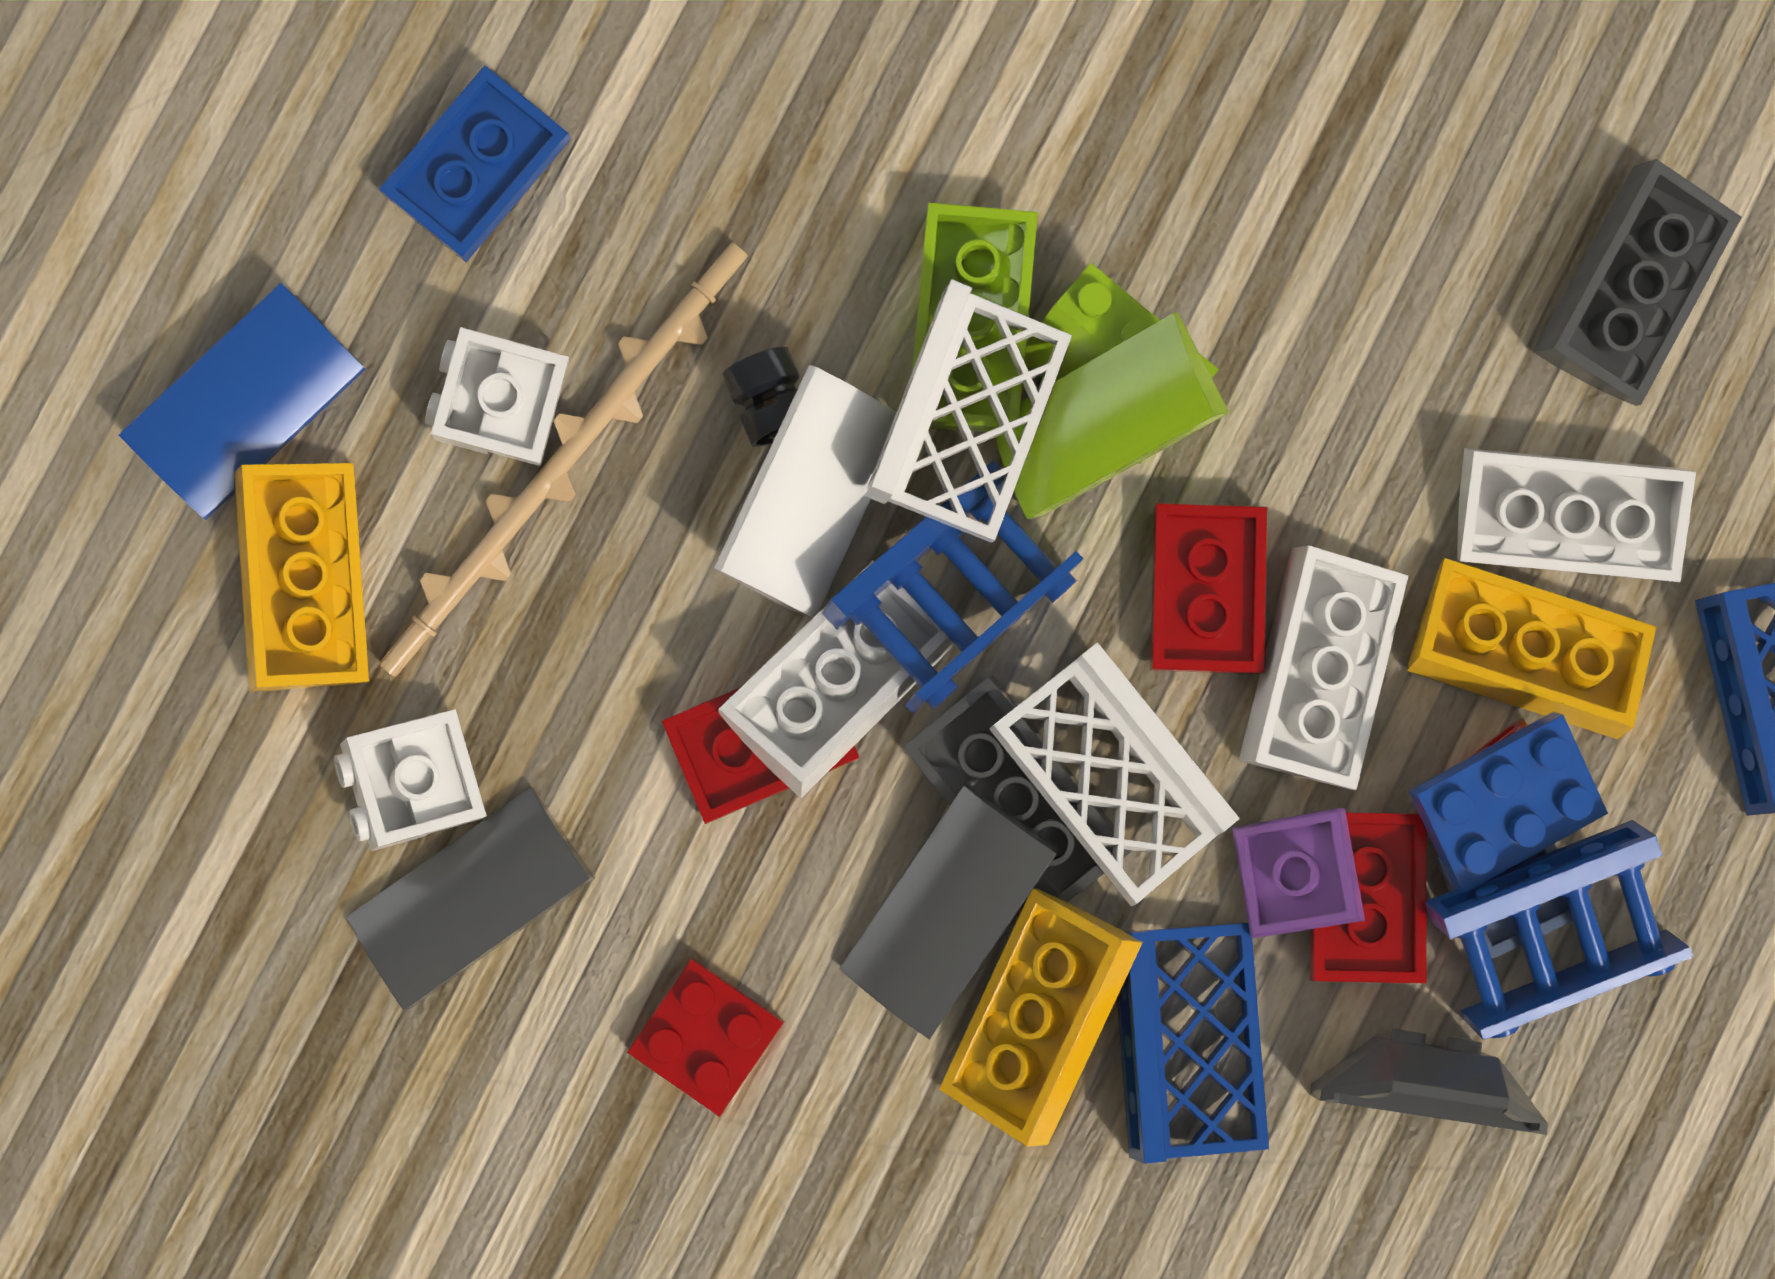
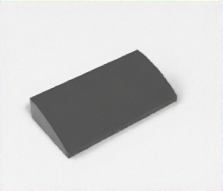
M1657 159L1634 166L1533 353L1566 373L1634 406L1641 405L1742 217Z
M991 675L906 743L903 748L949 805L952 804L965 784L1057 846L1056 856L1034 888L1068 903L1102 876L1104 872L989 730L990 727L1017 707V704L996 678ZM1021 717L1009 727L1024 746L1042 749L1043 736L1028 718ZM1034 758L1041 767L1042 759ZM1052 761L1051 780L1060 791L1078 793L1079 781L1064 762ZM1069 802L1077 811V803ZM1088 805L1087 825L1097 836L1113 838L1114 824L1099 806ZM1105 847V848L1109 851V853L1112 855V850H1113V848H1112V847ZM1124 849L1123 858L1131 853V850Z
M964 784L840 967V970L877 1002L930 1040L1056 856L1058 847Z
M530 787L348 915L347 918L371 962L404 1011L427 998L595 879V877L534 789Z

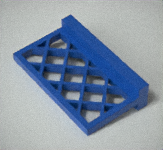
M1775 583L1737 589L1695 600L1747 816L1775 813V684L1764 677L1761 665L1768 650L1775 654V615L1766 631L1763 632L1751 623L1746 600L1759 598L1775 610Z
M1234 923L1124 931L1143 942L1117 996L1129 1158L1147 1164L1167 1162L1166 1159L1269 1149L1253 942L1250 936L1249 924ZM1236 935L1238 959L1224 974L1204 954L1218 937ZM1204 938L1197 948L1187 939ZM1174 940L1190 954L1172 978L1157 966L1155 941ZM1197 962L1219 980L1201 1004L1179 986ZM1238 974L1240 980V987L1233 982V980L1236 978ZM1158 979L1166 985L1160 993ZM1227 988L1241 1000L1242 1015L1230 1030L1208 1012ZM1173 992L1195 1011L1176 1035L1161 1023L1160 1008ZM1202 1018L1224 1037L1205 1061L1184 1043L1185 1039ZM1243 1030L1245 1044L1237 1038ZM1162 1035L1170 1041L1164 1050ZM1231 1045L1246 1057L1247 1071L1234 1087L1213 1069ZM1177 1049L1199 1067L1180 1092L1165 1078V1064ZM1207 1075L1228 1093L1209 1118L1188 1100ZM1247 1087L1249 1092V1100L1242 1095L1243 1092L1247 1089ZM1167 1092L1174 1097L1169 1106L1167 1104ZM1236 1101L1250 1113L1252 1137L1232 1139L1217 1126ZM1184 1106L1204 1125L1189 1143L1171 1145L1169 1122L1179 1109ZM1211 1132H1213L1218 1138L1221 1139L1216 1141H1205L1207 1137L1211 1134Z

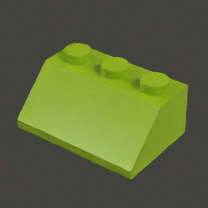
M1092 263L1079 275L1041 322L1072 335L1055 381L1160 321ZM1034 336L1030 337L1026 343L1024 361L1028 371L1048 364L1054 348L1053 344ZM1200 354L1213 379L1219 369ZM1043 374L1037 377L1040 381L1042 380Z

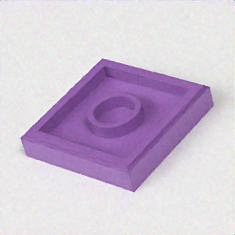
M1345 808L1232 827L1251 938L1365 921Z

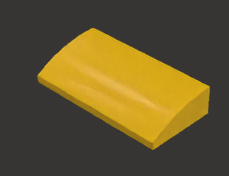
M354 463L241 465L234 472L249 692L369 682Z
M1444 558L1440 564L1422 615L1407 671L1544 716L1552 712L1564 715L1568 724L1618 740L1635 726L1656 626Z
M1033 888L939 1090L1023 1145H1048L1143 942L1084 910Z

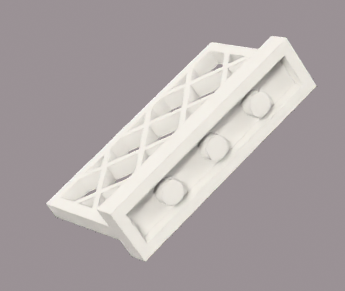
M951 279L941 295L864 496L883 504L889 501L992 543L998 534L1072 335L970 293L972 287ZM973 312L994 320L1003 340L976 350L967 330ZM1008 326L1022 332L1012 335ZM1032 336L1053 344L1054 348L1048 364L1028 371L1016 345L1017 342ZM961 343H963L967 355L956 359ZM1007 347L1019 376L993 386L981 361V357ZM971 362L983 387V391L957 401L948 382V377L951 370ZM1043 374L1037 390L1032 379ZM1023 383L1032 403L1028 415L1009 423L997 393ZM943 393L948 406L936 410ZM987 398L1000 427L973 438L961 408ZM952 413L964 442L937 453L928 429L933 420ZM1024 425L1019 441H1017L1013 429ZM1004 434L1013 457L1008 467L990 474L977 445ZM922 445H924L929 457L917 461ZM968 449L981 478L954 489L941 460ZM932 464L945 492L926 501L906 493L905 489L912 472ZM1005 476L998 493L993 481ZM984 485L994 506L987 525L966 517L957 496ZM948 500L953 511L938 506V504Z
M1098 642L989 728L1131 907L1140 902L1212 839L1226 831L1240 819ZM1068 680L1072 682L1084 697L1083 716L1056 712L1057 689ZM1046 698L1045 710L1034 709L1036 705ZM1094 711L1097 713V715H1098L1100 718H1093V717H1094ZM1021 717L1043 720L1042 749L1024 746L1009 727ZM1055 722L1082 726L1080 754L1053 750ZM1093 728L1109 730L1118 739V760L1091 756ZM1129 754L1135 762H1129ZM1034 758L1042 759L1041 767ZM1052 761L1080 765L1078 793L1060 791L1051 780ZM1090 766L1117 770L1116 799L1089 795ZM1128 772L1146 774L1154 784L1153 804L1127 800ZM1165 799H1166L1167 802L1171 805V807H1170V806H1164V805H1165ZM1069 802L1077 803V811ZM1088 805L1115 809L1113 838L1097 836L1087 825ZM1126 810L1153 814L1151 843L1124 839ZM1164 816L1181 818L1196 837L1184 847L1162 845ZM1105 847H1112V848H1113V850H1112V855L1109 853V851H1108ZM1124 849L1151 853L1149 877L1138 886L1133 883L1123 870ZM1162 855L1173 856L1161 866Z

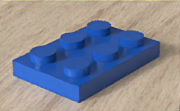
M484 65L379 190L393 204L463 261L467 262L563 150L571 138L566 130Z
M1556 712L1544 716L1409 790L1454 889L1463 894L1608 814L1564 715Z

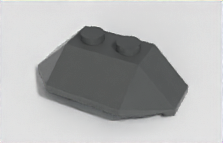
M1392 1029L1391 1039L1372 1037L1311 1084L1310 1095L1320 1101L1547 1135V1121L1498 1057L1481 1053L1482 1042L1448 1037L1447 1047L1425 1044L1426 1034Z

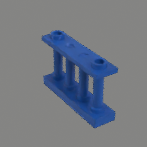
M994 460L987 465L990 474L1001 470ZM979 473L976 474L966 484L973 482L977 479H980L981 477ZM1005 476L993 481L997 491L1002 486ZM984 485L957 496L966 517L972 515L977 521L983 518L988 523L994 506ZM948 500L940 505L943 508L953 511ZM1005 512L997 535L1040 581L1035 588L1018 602L959 538L963 534L960 530L926 517L829 601L822 614L836 630L841 628L850 619L856 625L863 623L921 687L905 705L913 714L925 702L932 709H935L958 688V685L952 678L1044 596L1052 603L1076 583L1077 580L1072 576L1071 572L1079 565L1083 557L1075 551L1057 567L1015 520ZM931 549L937 555L944 553L1001 616L979 637L921 575L920 571L923 567L917 561ZM891 583L897 590L903 587L961 651L939 673L879 608L882 602L877 596Z
M1630 820L1513 866L1464 894L1457 890H1452L1424 901L1431 922L1449 939L1461 938L1481 1002L1460 1011L1463 1020L1483 1040L1509 1036L1515 1033L1519 1026L1644 976L1666 974L1674 969L1675 964L1693 957L1691 948L1666 929L1659 932L1640 871L1644 867V863L1662 856L1657 836L1634 820ZM1614 875L1618 876L1637 941L1607 952L1588 890L1592 887V883ZM1563 896L1566 897L1585 961L1555 973L1536 910H1538L1539 904ZM1506 917H1513L1533 982L1503 993L1483 931L1486 930L1488 924Z

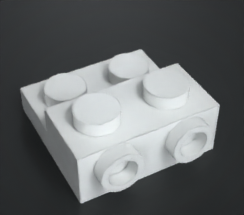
M460 327L457 340L446 341L439 367L440 372L447 373L442 394L432 393L426 411L425 424L433 426L431 435L436 441L484 454L490 452L541 466L567 371L569 357Z
M456 709L347 737L340 744L342 754L334 756V764L339 782L343 788L352 786L358 805L357 808L350 809L349 811L354 835L358 842L368 840L370 851L421 838L430 833L480 820L487 816Z

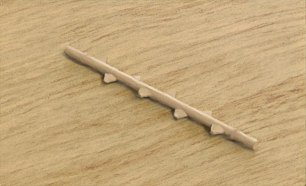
M731 242L702 278L690 285L692 290L650 340L624 336L619 341L618 345L627 366L584 418L560 413L554 418L553 422L562 445L517 498L491 494L488 497L486 503L494 526L452 576L427 572L423 574L419 580L428 600V605L418 617L414 615L411 618L413 620L412 624L378 663L384 670L396 678L431 635L435 637L437 627L479 577L501 581L507 580L511 572L502 550L545 499L572 502L576 497V493L568 471L612 419L632 423L640 421L643 415L634 392L674 344L678 341L703 345L708 339L699 314L709 303L713 304L716 301L715 295L748 257L739 246Z

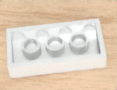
M809 365L714 569L786 609L810 618L816 616L871 500L864 495L896 411L818 367Z
M1464 448L1458 511L1457 560L1461 562L1681 582L1696 472L1683 468Z
M1310 545L1291 548L1265 651L1264 673L1259 676L1239 761L1317 782L1357 790L1408 575Z
M874 561L869 563L857 576H859L864 570H866L871 564H873ZM891 583L877 596L882 602L879 608L932 666L936 665L952 649L953 642L903 587L897 590ZM826 606L719 708L721 717L740 739L800 798L917 683L863 623L856 625L850 619L841 628L836 630L822 614Z

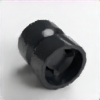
M782 346L748 356L734 363L722 373L734 404L745 407L740 419L752 447L773 443L798 390L794 386L800 378L788 347ZM777 398V402L765 406V401Z

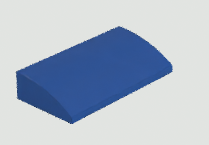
M280 283L131 422L119 436L177 495L203 519L207 520L235 494L234 472L241 465L266 464L366 369L294 294Z

